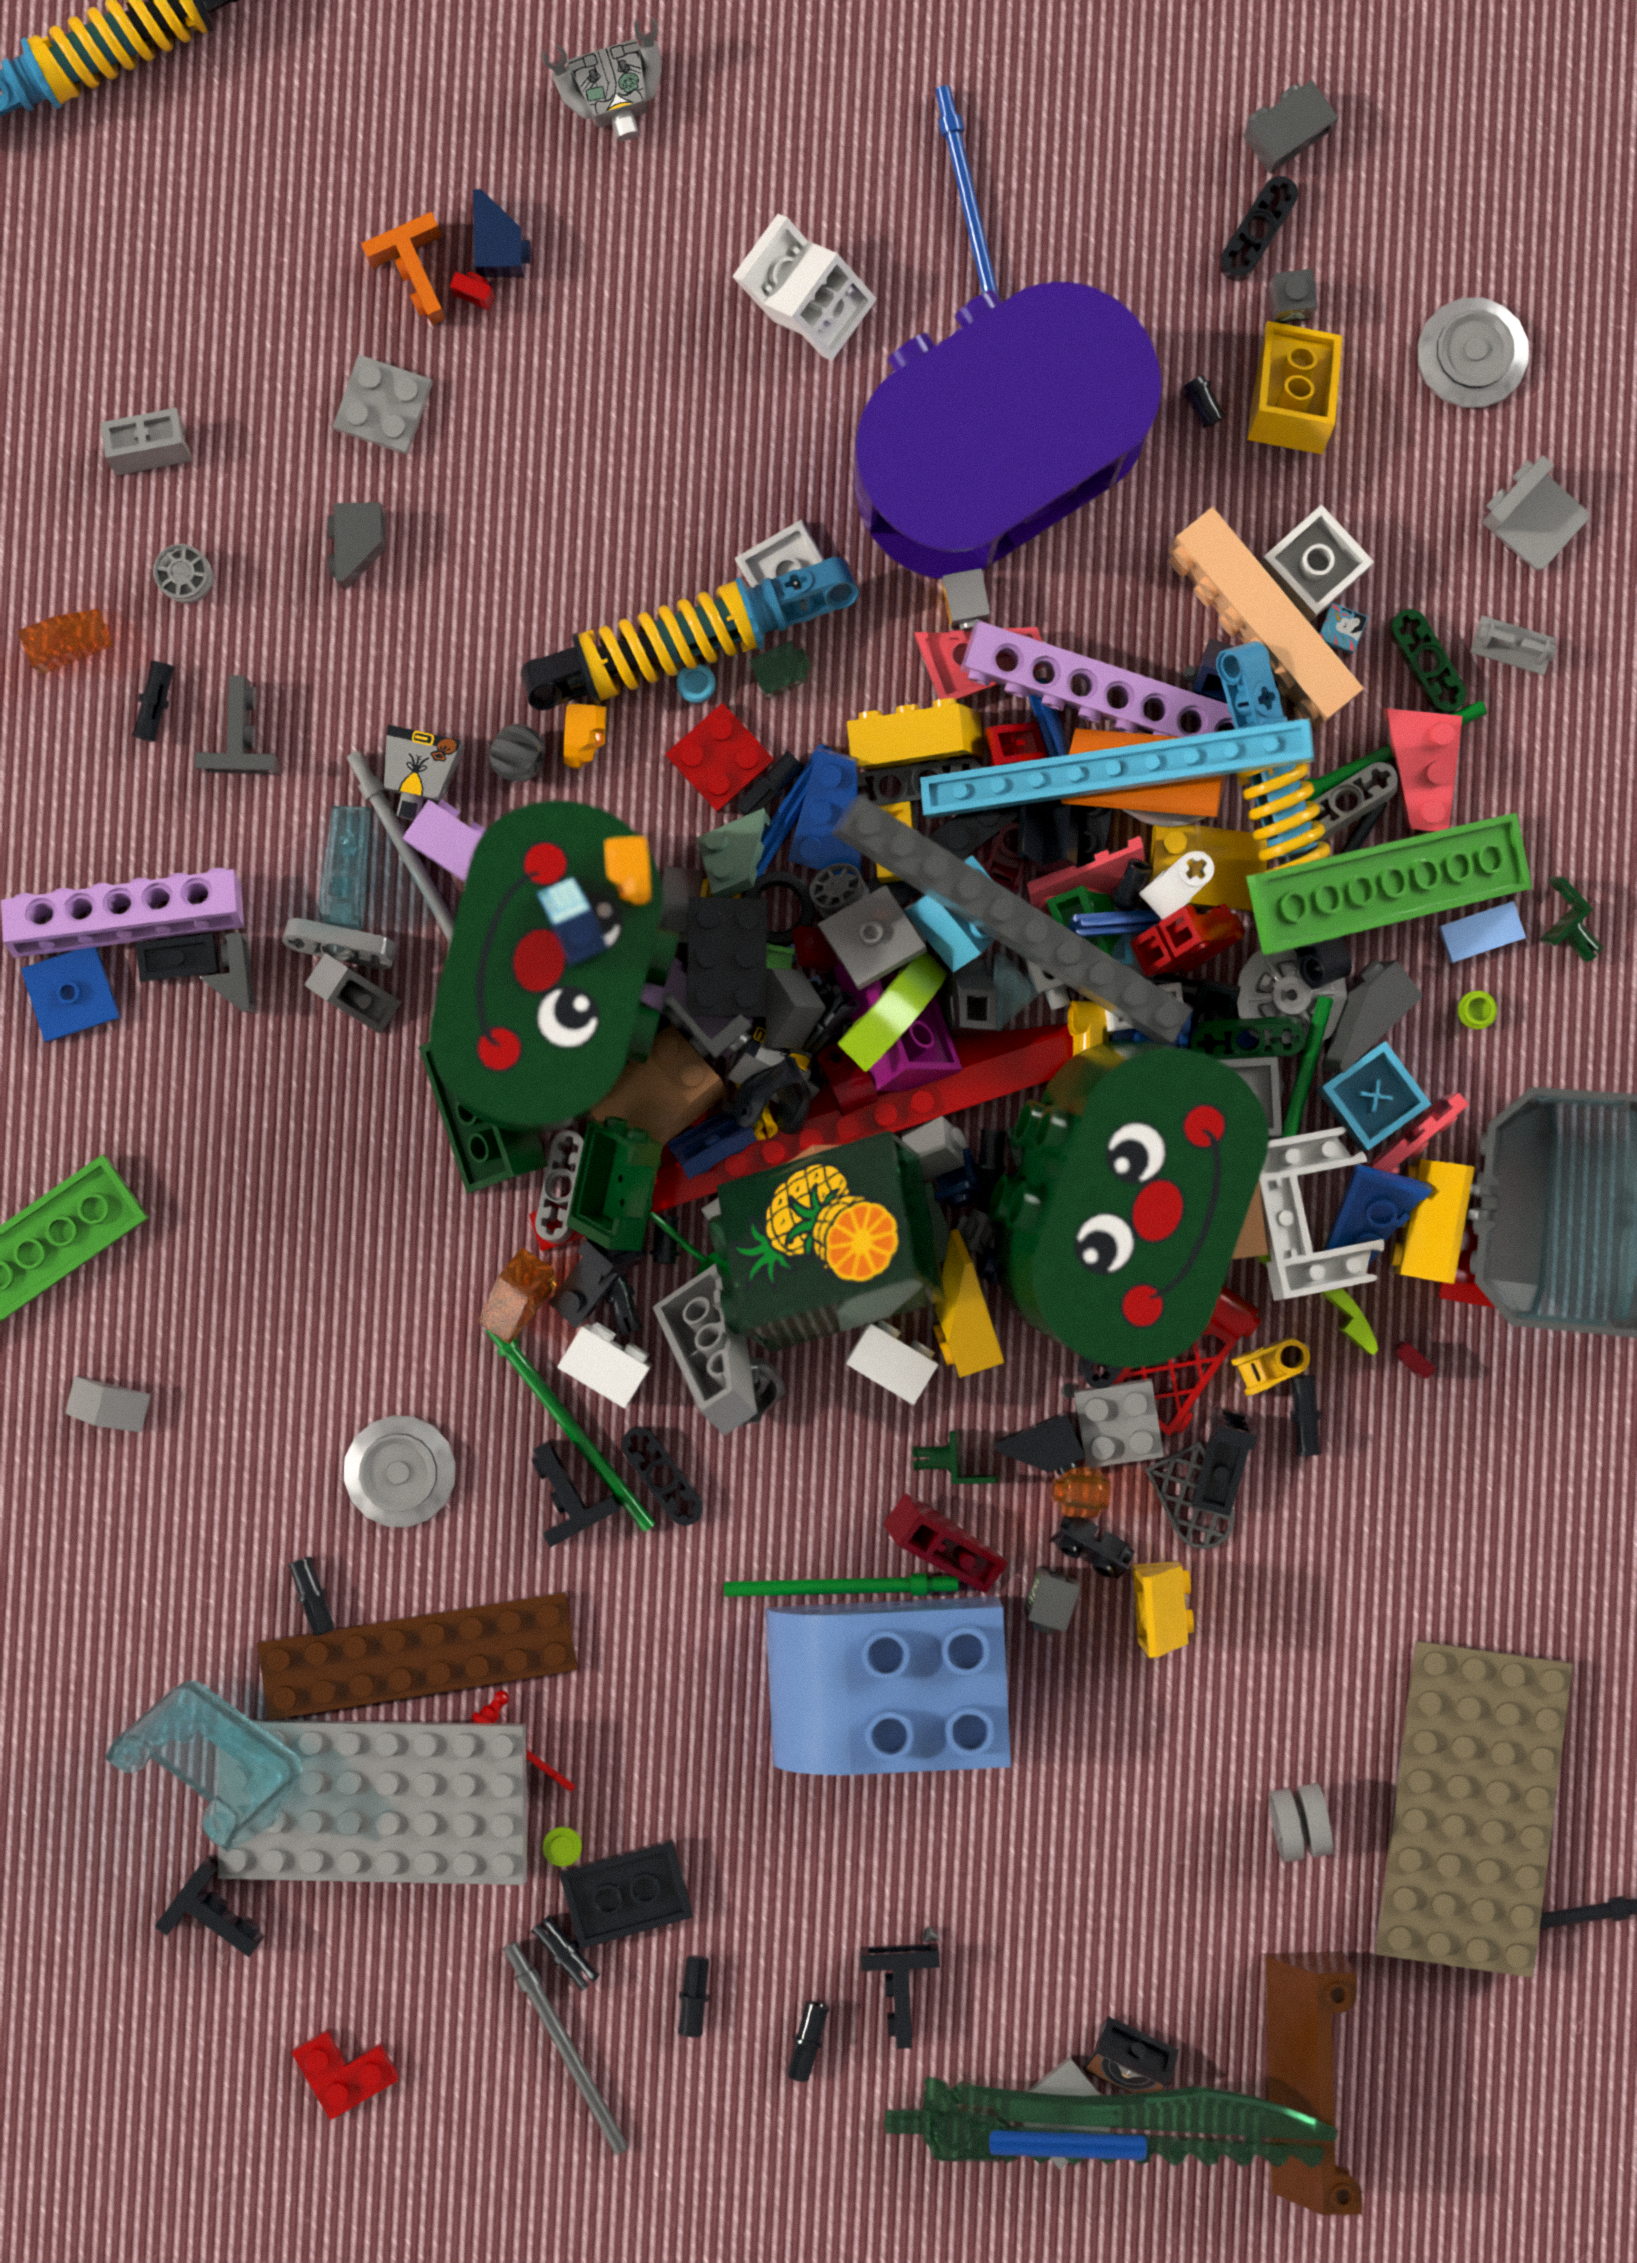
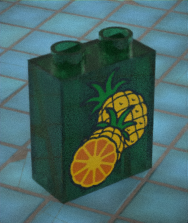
M890 1130L717 1185L721 1214L710 1218L709 1232L716 1253L723 1261L729 1262L732 1286L721 1291L720 1304L724 1319L734 1334L742 1333L769 1351L776 1352L946 1300L920 1156Z

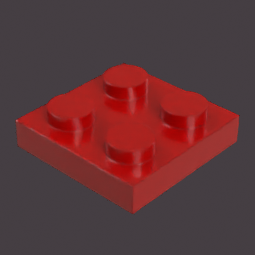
M723 702L665 754L668 760L717 813L752 783L760 773L762 774L775 762L773 757Z

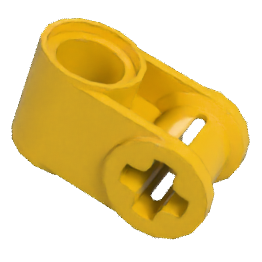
M1288 1337L1264 1347L1247 1351L1231 1359L1233 1366H1238L1247 1387L1244 1390L1245 1395L1250 1396L1269 1389L1280 1381L1300 1374L1309 1365L1310 1354L1305 1344L1295 1338ZM1287 1346H1297L1301 1353L1299 1362L1294 1366H1284L1280 1358L1281 1352ZM1252 1363H1253L1254 1368H1255V1370H1256V1372H1257L1258 1379H1256L1255 1374H1254V1372H1253V1370H1252V1367H1251V1364H1252Z

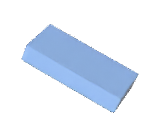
M1514 901L1438 927L1450 964L1526 938Z

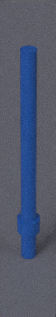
M949 85L940 86L935 89L942 117L939 119V126L942 137L947 139L981 290L984 293L994 289L999 296L961 135L964 132L962 118L960 114L956 113L951 87Z

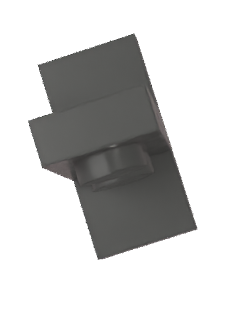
M229 675L226 753L195 752V768L202 773L279 775L280 759L274 754H249V748L254 749L256 742L255 726L250 725V710L256 709L257 691L255 686H251V681L243 675Z

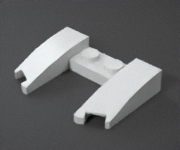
M1344 1126L1269 1141L1267 1157L1259 1178L1266 1239L1271 1262H1266L1274 1301L1372 1282L1377 1279L1376 1275L1367 1274L1366 1271L1371 1250L1383 1252L1384 1239L1315 1253L1312 1250L1297 1176L1367 1162L1362 1150L1351 1156L1338 1139L1339 1135L1347 1131Z

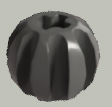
M514 724L504 727L496 735L490 749L491 767L499 776L510 782L521 783L531 780L537 775L544 762L546 754L545 741L538 732L529 726Z

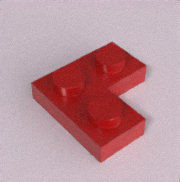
M327 2029L297 2046L291 2052L330 2121L397 2082L400 2078L381 2043L346 2063Z

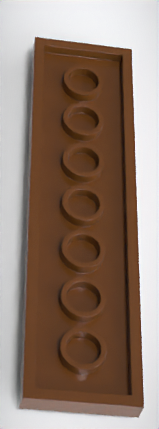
M566 1591L336 1628L314 1636L311 1632L257 1642L269 1720L578 1669Z

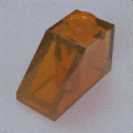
M99 609L53 616L17 631L32 668L41 674L48 673L114 646Z

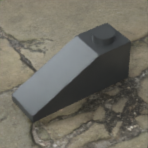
M1374 960L1360 971L1361 977L1350 988L1321 1067L1325 1073H1345L1423 997V994L1397 960Z

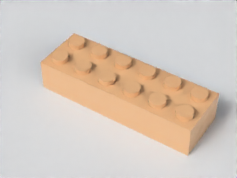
M1213 507L1176 536L1168 551L1172 556L1169 562L1174 570L1181 577L1187 575L1197 586L1194 588L1196 596L1205 606L1209 607L1212 604L1221 615L1218 619L1221 626L1230 636L1237 635L1244 644L1258 641L1265 646L1269 654L1273 678L1279 684V695L1284 696L1286 694L1296 705L1293 711L1299 720L1309 719L1311 725L1317 729L1364 689Z

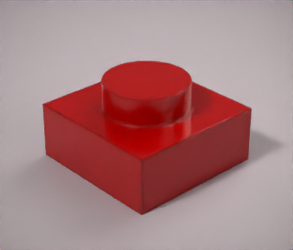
M455 271L449 285L453 296L487 311L490 310L495 299L492 287L488 285L489 281L486 278L473 272H468L465 276Z

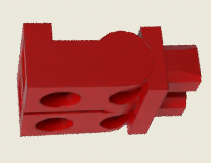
M1220 904L1205 914L1198 915L1193 905H1187L1160 921L1159 925H1154L1130 941L1129 944L1146 977L1177 972L1184 968L1185 972H1190L1243 939L1242 935L1245 934V929L1238 915L1235 913L1231 914L1227 904Z

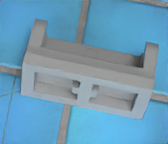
M177 408L100 422L105 458L116 476L192 461L191 453L184 437L187 434Z

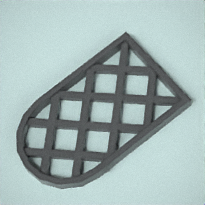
M1198 1441L1176 1453L1170 1454L1168 1457L1144 1468L1171 1522L1172 1529L1175 1530L1181 1540L1193 1548L1209 1549L1220 1545L1228 1538L1234 1526L1235 1515L1233 1508L1230 1516L1193 1507L1191 1502L1183 1500L1187 1486L1192 1488L1196 1486L1195 1483L1189 1482L1193 1468L1201 1469V1465L1195 1463L1199 1450L1203 1458L1205 1455V1450L1201 1442ZM1194 1449L1191 1461L1178 1458ZM1170 1461L1166 1474L1153 1470ZM1175 1462L1189 1466L1184 1480L1171 1476ZM1152 1474L1164 1478L1160 1491ZM1169 1480L1183 1484L1178 1498L1165 1494ZM1164 1499L1176 1502L1173 1515H1171ZM1181 1504L1195 1509L1191 1522L1177 1518ZM1199 1511L1213 1515L1209 1529L1195 1524ZM1218 1517L1229 1520V1526L1224 1534L1214 1531ZM1176 1523L1189 1527L1186 1537L1179 1531ZM1193 1529L1207 1533L1204 1544H1196L1190 1541ZM1212 1535L1220 1537L1217 1541L1209 1543Z

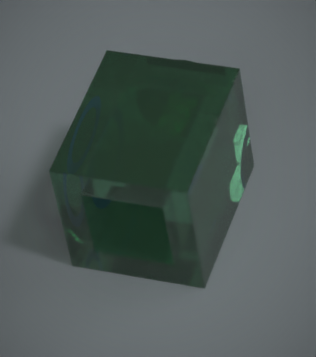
M792 640L749 660L750 668L766 701L808 682L806 671L812 668L802 647L795 649Z

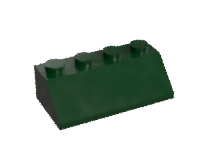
M429 1042L419 1046L467 1194L548 1166L538 1133L508 1131L488 1124L472 1115L452 1097L444 1086L433 1061Z

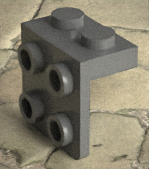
M667 993L662 998L663 1003L666 1005L662 1009V1013L677 1030L684 1025L692 1034V1037L688 1039L690 1045L703 1059L710 1055L716 1061L727 1050L731 1055H734L750 1040L747 1032L750 1031L751 1024L742 1014L738 1015L714 1038L710 1039L670 993Z

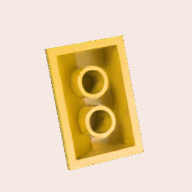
M1414 1159L1413 1166H1407L1404 1177L1430 1183L1432 1192L1424 1201L1420 1200L1410 1212V1218L1401 1227L1399 1243L1394 1242L1392 1246L1390 1265L1395 1266L1394 1274L1454 1284L1475 1167L1425 1159Z

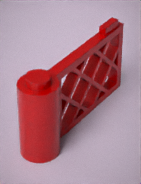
M1223 1284L1209 1324L1201 1335L1213 1334L1225 1342L1216 1355L1200 1358L1196 1341L1193 1344L1195 1359L1173 1363L1172 1359H1170L1168 1364L1148 1368L1141 1367V1369L1137 1370L1123 1368L1112 1384L1122 1383L1126 1377L1141 1374L1143 1379H1147V1373L1169 1370L1173 1391L1157 1393L1154 1396L1155 1400L1174 1397L1177 1411L1168 1424L1158 1418L1159 1427L1168 1436H1171L1174 1431L1182 1434L1194 1416L1188 1410L1237 1340L1242 1335L1248 1339L1258 1327L1261 1321L1256 1316L1259 1308ZM1211 1362L1203 1373L1201 1364ZM1197 1365L1199 1380L1195 1386L1178 1390L1174 1369ZM1188 1394L1180 1405L1179 1395Z

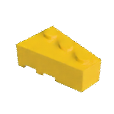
M955 698L933 701L932 708L919 709L917 704L898 706L895 708L896 713L882 715L880 710L859 713V719L847 721L850 756L857 758L858 770L869 771L911 766L912 763L936 760V762L947 761L949 757L968 754L972 755L973 759L985 757L980 711L956 703Z

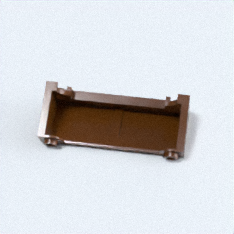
M1342 1951L1264 1953L1270 2190L1273 2194L1323 2216L1363 2215L1361 2186L1355 2178L1350 2176L1348 2167H1338L1335 2163L1332 2014L1346 2012L1354 2005L1357 1999V1973Z

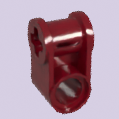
M1010 823L1004 826L998 833L991 854L988 855L983 869L993 881L1016 895L1025 871L1026 861L1021 859L1017 852H1011L1004 846V835L1009 831H1019V823ZM992 874L1006 878L1009 882L993 877Z
M838 1043L829 1044L819 1052L818 1061L826 1075L825 1084L827 1090L830 1092L842 1116L879 1100L869 1073L865 1072Z

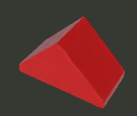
M1037 721L991 726L984 731L983 741L990 767L1048 758Z

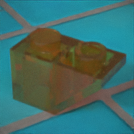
M521 1247L497 1277L478 1319V1323L510 1345L557 1287L553 1268Z

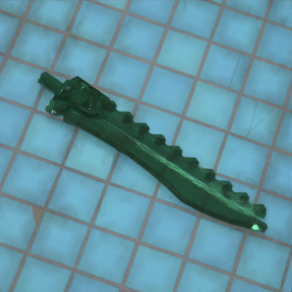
M932 2076L924 2079L926 2089L923 2093V2110H886V2119L884 2120L886 2134H923V2142L928 2144L933 2158L938 2162L1000 2163L1003 2160L1005 2163L1016 2160L1017 2156L991 2154L989 2137L993 2131L1144 2136L1147 2140V2156L1144 2160H1133L1139 2165L1150 2162L1153 2154H1159L1170 2164L1176 2166L1185 2162L1184 2158L1187 2154H1192L1207 2167L1218 2163L1221 2155L1228 2156L1238 2165L1244 2167L1253 2163L1252 2160L1255 2155H1260L1276 2168L1287 2164L1286 2160L1289 2156H1295L1309 2168H1313L1321 2164V2160L1324 2157L1323 2147H1319L1316 2144L1262 2141V2137L1334 2141L1337 2139L1339 2132L1335 2126L1332 2127L1282 2104L1223 2089L1192 2086L1137 2094L1081 2096L977 2086L966 2082H959L956 2086L950 2088L945 2080ZM1007 2121L1246 2136V2140L1011 2126ZM1030 2156L1039 2164L1051 2159L1050 2157ZM1064 2157L1065 2159H1067V2160H1068L1070 2163H1072V2164H1075V2163H1078V2162L1084 2160V2158H1066V2157ZM1118 2159L1099 2160H1101L1104 2164L1108 2165L1110 2163L1117 2161Z

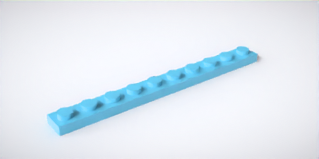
M1301 719L920 777L923 815L928 819L1313 762L1315 759L1311 722L1309 719Z

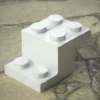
M780 214L776 215L732 276L773 322L802 334L822 357L831 361L877 300L838 253L808 241L788 217Z

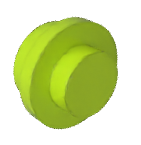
M1484 991L1469 992L1459 1001L1457 1008L1458 1017L1470 1029H1484L1490 1026L1496 1018V1002L1491 995Z
M561 1826L552 1829L543 1841V1853L546 1859L555 1866L565 1867L573 1864L579 1858L582 1851L580 1836L569 1827Z

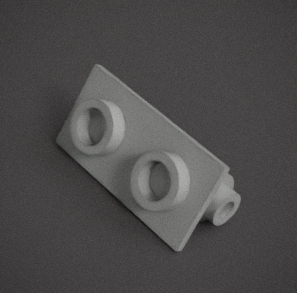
M1481 616L1470 653L1545 675L1548 662L1553 660L1557 647L1554 646L1556 638Z

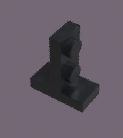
M589 1238L586 1239L577 1250L583 1257L548 1303L575 1329L583 1326L623 1272L628 1268L639 1265L648 1252L642 1247L641 1251L607 1249Z
M1214 1407L1210 1419L1212 1430L1191 1504L1193 1507L1230 1516L1249 1450L1254 1451L1258 1435L1252 1416Z
M551 1440L533 1449L536 1457L531 1460L541 1479L548 1477L555 1490L550 1493L554 1505L560 1514L566 1511L569 1518L544 1531L543 1536L549 1547L620 1510L621 1505L614 1494L586 1508Z
M208 1856L200 1864L154 1927L167 1936L187 1911L247 1957H250L265 1936L259 1932L260 1927L252 1919L244 1915L238 1917L227 1909L229 1904L220 1895L214 1892L207 1894L203 1891V1888L218 1870V1862Z
M938 1943L860 1947L861 1971L892 1970L893 1973H885L886 1997H894V2012L887 2013L888 2037H896L897 2049L912 2048L909 1969L940 1968Z

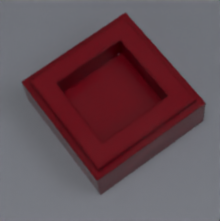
M799 925L791 931L799 966L830 971L837 966L835 953L820 929Z
M1400 1341L1392 1350L1393 1354L1417 1377L1428 1379L1436 1370L1408 1342Z

